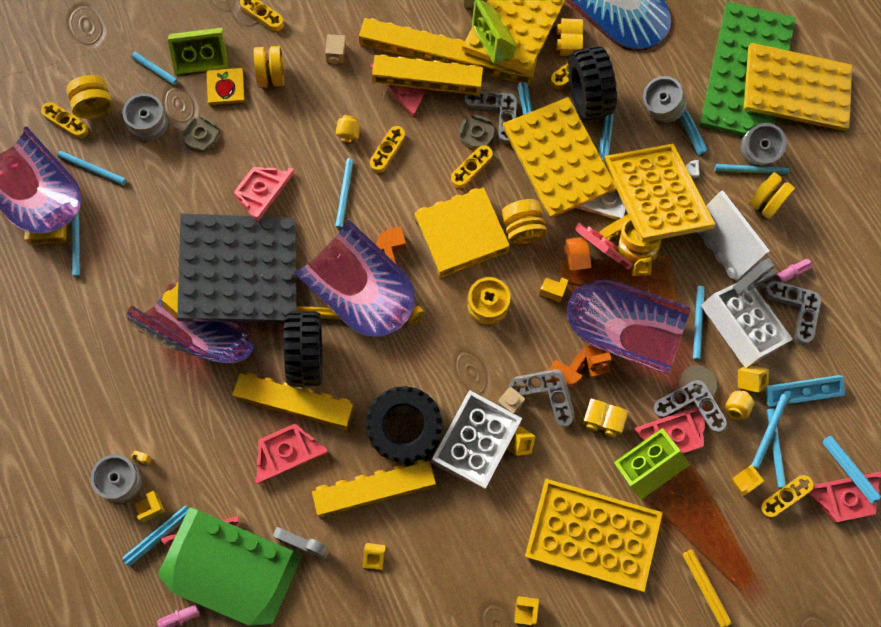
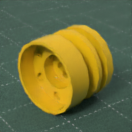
M519 200L502 209L504 224L508 226L506 228L508 241L511 244L523 245L540 240L547 234V229L544 226L545 221L541 218L543 213L538 200Z

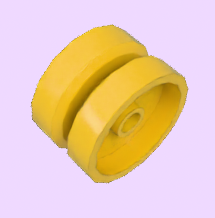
M271 46L269 58L264 47H254V68L258 88L268 87L270 76L275 87L284 86L285 68L281 47Z
M84 75L72 80L67 85L66 92L74 116L82 119H93L107 114L112 109L113 103L108 93V85L101 76Z
M775 172L760 185L748 203L755 210H758L766 203L767 205L762 210V216L768 220L773 217L795 190V187L789 182L784 183L778 190L777 187L781 183L782 177Z
M629 218L622 224L618 249L620 254L632 263H636L640 258L651 255L653 261L659 255L662 239L642 243Z
M492 277L477 280L471 286L468 294L467 309L470 316L482 325H494L505 318L510 305L508 287L501 280Z

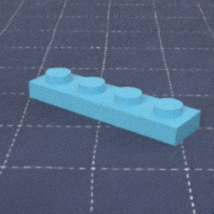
M837 375L765 386L767 405L769 407L777 406L782 394L789 396L787 404L844 396V376Z

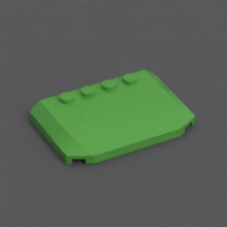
M189 507L159 570L158 576L172 593L248 626L273 624L302 555Z

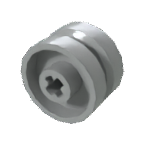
M660 76L650 81L644 89L643 102L654 120L660 123L673 122L681 117L686 110L687 99L681 84L676 79L670 76Z
M141 93L134 95L125 103L122 112L123 118L135 138L142 141H152L165 133L169 121L163 105L157 97Z
M758 124L742 138L740 146L742 156L751 165L768 166L784 154L787 145L786 136L774 124Z
M108 455L101 458L95 464L91 471L90 481L92 488L99 496L113 503H123L131 500L138 493L142 483V476L139 468L128 458L121 455Z

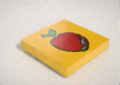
M243 68L207 70L209 105L245 103Z

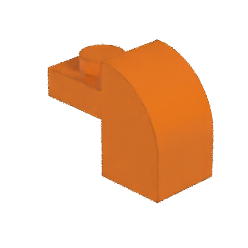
M401 226L384 231L376 242V248L395 265L393 253L406 250V242Z
M586 238L566 239V246H563L564 254L568 256L569 269L591 268L590 252Z
M592 345L583 347L581 353L586 356L584 362L590 377L611 372L609 363L612 359L609 352L605 353L604 350Z
M579 352L570 367L555 360L549 370H560L565 376L568 389L576 386L582 378V375L579 373H581L586 364L583 362L586 356ZM553 375V377L549 380H546V382L554 380L557 383L559 381V378H555V376Z

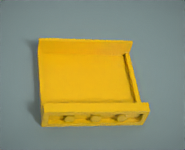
M484 188L472 189L467 194L462 196L456 195L451 200L445 202L439 201L432 207H423L414 213V220L420 227L437 267L439 278L509 252L510 245Z

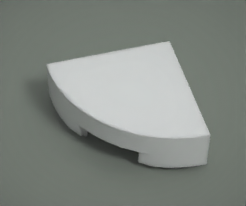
M699 160L691 161L685 167L692 179H699Z

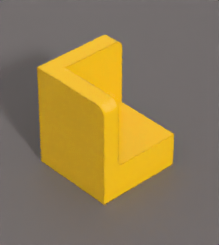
M545 278L539 295L560 303L569 280L561 278L560 282Z
M753 365L738 369V388L759 393L765 389V386H768L769 369Z
M518 426L506 449L516 456L531 454L536 436L523 427Z
M752 465L730 480L742 496L764 482Z
M155 491L147 493L146 499L135 504L139 514L137 518L142 523L165 512L161 500Z
M518 596L516 599L514 622L535 626L537 623L539 599Z

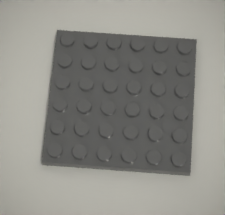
M180 213L177 321L284 323L285 314L296 311V276L294 275L296 273L295 218L261 217L257 222L252 216Z

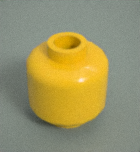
M343 115V118H339L337 121L335 135L341 138V142L351 143L352 140L358 139L361 124L357 121L356 117Z
M735 391L731 393L725 405L726 412L734 420L746 419L754 407V399L746 391Z

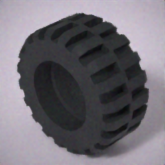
M600 46L573 51L568 59V78L572 100L574 101L577 113L584 120L610 116L616 110L617 84L609 54H607L606 49Z
M294 311L285 314L284 367L286 383L291 387H313L322 384V325L320 313L317 311Z
M409 386L394 387L381 393L372 402L367 412V420H365L366 434L371 442V446L375 448L380 456L392 462L412 463L424 458L435 448L442 433V417L435 401L422 390ZM403 405L416 409L423 419V430L420 436L415 441L405 444L394 441L388 435L385 425L388 414L394 408Z

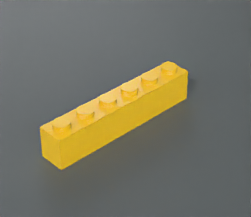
M375 55L372 83L480 95L483 67Z
M249 372L239 374L233 392L235 400L347 431L354 411V405L348 399H333L331 395L321 393V395L315 394L313 390L308 388L300 390L287 385L285 382L283 385L278 384L276 380L265 377V379L257 378V375Z
M425 459L413 462L414 465L406 467L405 464L395 466L392 471L386 472V469L376 471L373 476L360 475L350 482H347V480L337 481L336 485L331 487L327 485L318 486L315 491H312L317 516L321 518L434 488L436 483L430 461L425 462Z

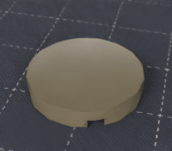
M473 115L468 119H464L460 125V141L469 149L477 150L480 146H490L494 140L495 128L492 122L484 116Z
M192 118L185 123L182 129V138L189 149L196 152H204L216 145L219 139V131L216 123L210 118Z
M694 365L686 368L679 376L678 389L692 381L700 380L704 382L712 397L716 393L717 380L708 368ZM696 385L694 386L695 390L691 393H689V390L687 389L686 393L688 394L689 399H692L691 394H693L694 392L701 394V389L703 387H698Z

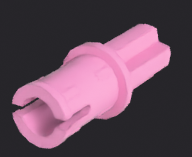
M805 259L795 265L790 264L787 269L777 273L775 276L777 282L784 283L792 278H798L800 274L812 268L811 261Z
M194 604L180 611L177 609L175 613L157 621L158 627H174L179 624L182 626L184 622L201 615L197 604Z

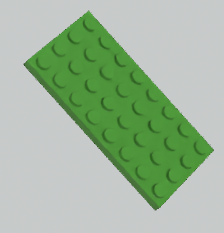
M726 2L699 126L745 136L749 130L758 124L770 123L775 125V116L744 110L748 46L751 43L789 51L796 17Z

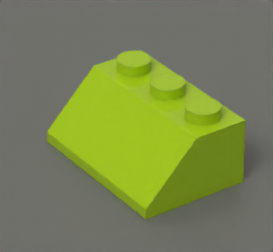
M475 0L472 27L493 64L513 59L516 43L514 39H511L507 27L503 25L499 13H496L493 6L486 2Z
M223 28L169 34L167 40L174 74L228 68Z
M663 428L614 462L640 500L690 466L685 456Z

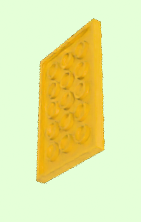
M487 0L486 3L493 6L496 13H499L503 25L507 27L511 39H514L516 43L514 58L496 64L529 75L566 0ZM472 27L462 45L461 51L492 62Z
M751 43L748 46L744 110L847 131L850 124L852 65Z
M569 97L502 124L549 219L617 190L611 175Z
M674 144L604 156L607 170L615 183L616 189L642 243L714 229L715 222Z
M545 479L524 558L639 592H645L663 512Z

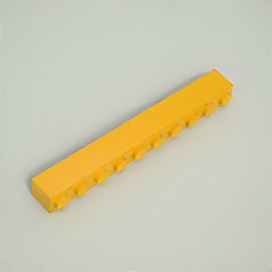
M364 18L359 34L360 46L425 61H441L442 63L450 64L459 63L460 65L467 66L477 65L478 67H483V75L517 83L527 82L529 86L532 84L537 63L536 59L529 75L461 51L464 43L462 39H452L445 35H435L427 31H418L410 27L380 22L376 19Z

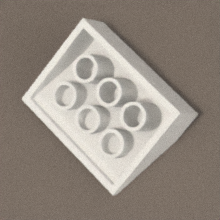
M722 190L706 205L715 222L714 229L696 233L700 234L706 247L713 251L716 260L725 267L728 276L734 279L735 282H738L762 262L769 253V249Z
M733 284L714 293L701 304V307L736 354L739 361L747 368L793 339L756 288L738 295L733 289L735 285Z
M469 390L430 463L454 476L486 489L522 418Z

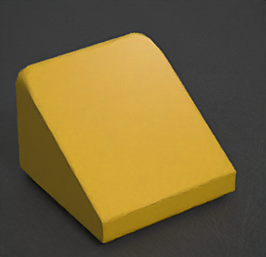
M366 543L362 568L383 570L386 546Z

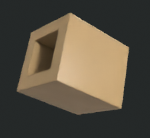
M327 34L326 62L344 64L346 51L345 35Z
M510 386L497 401V405L516 414L523 406L525 398Z

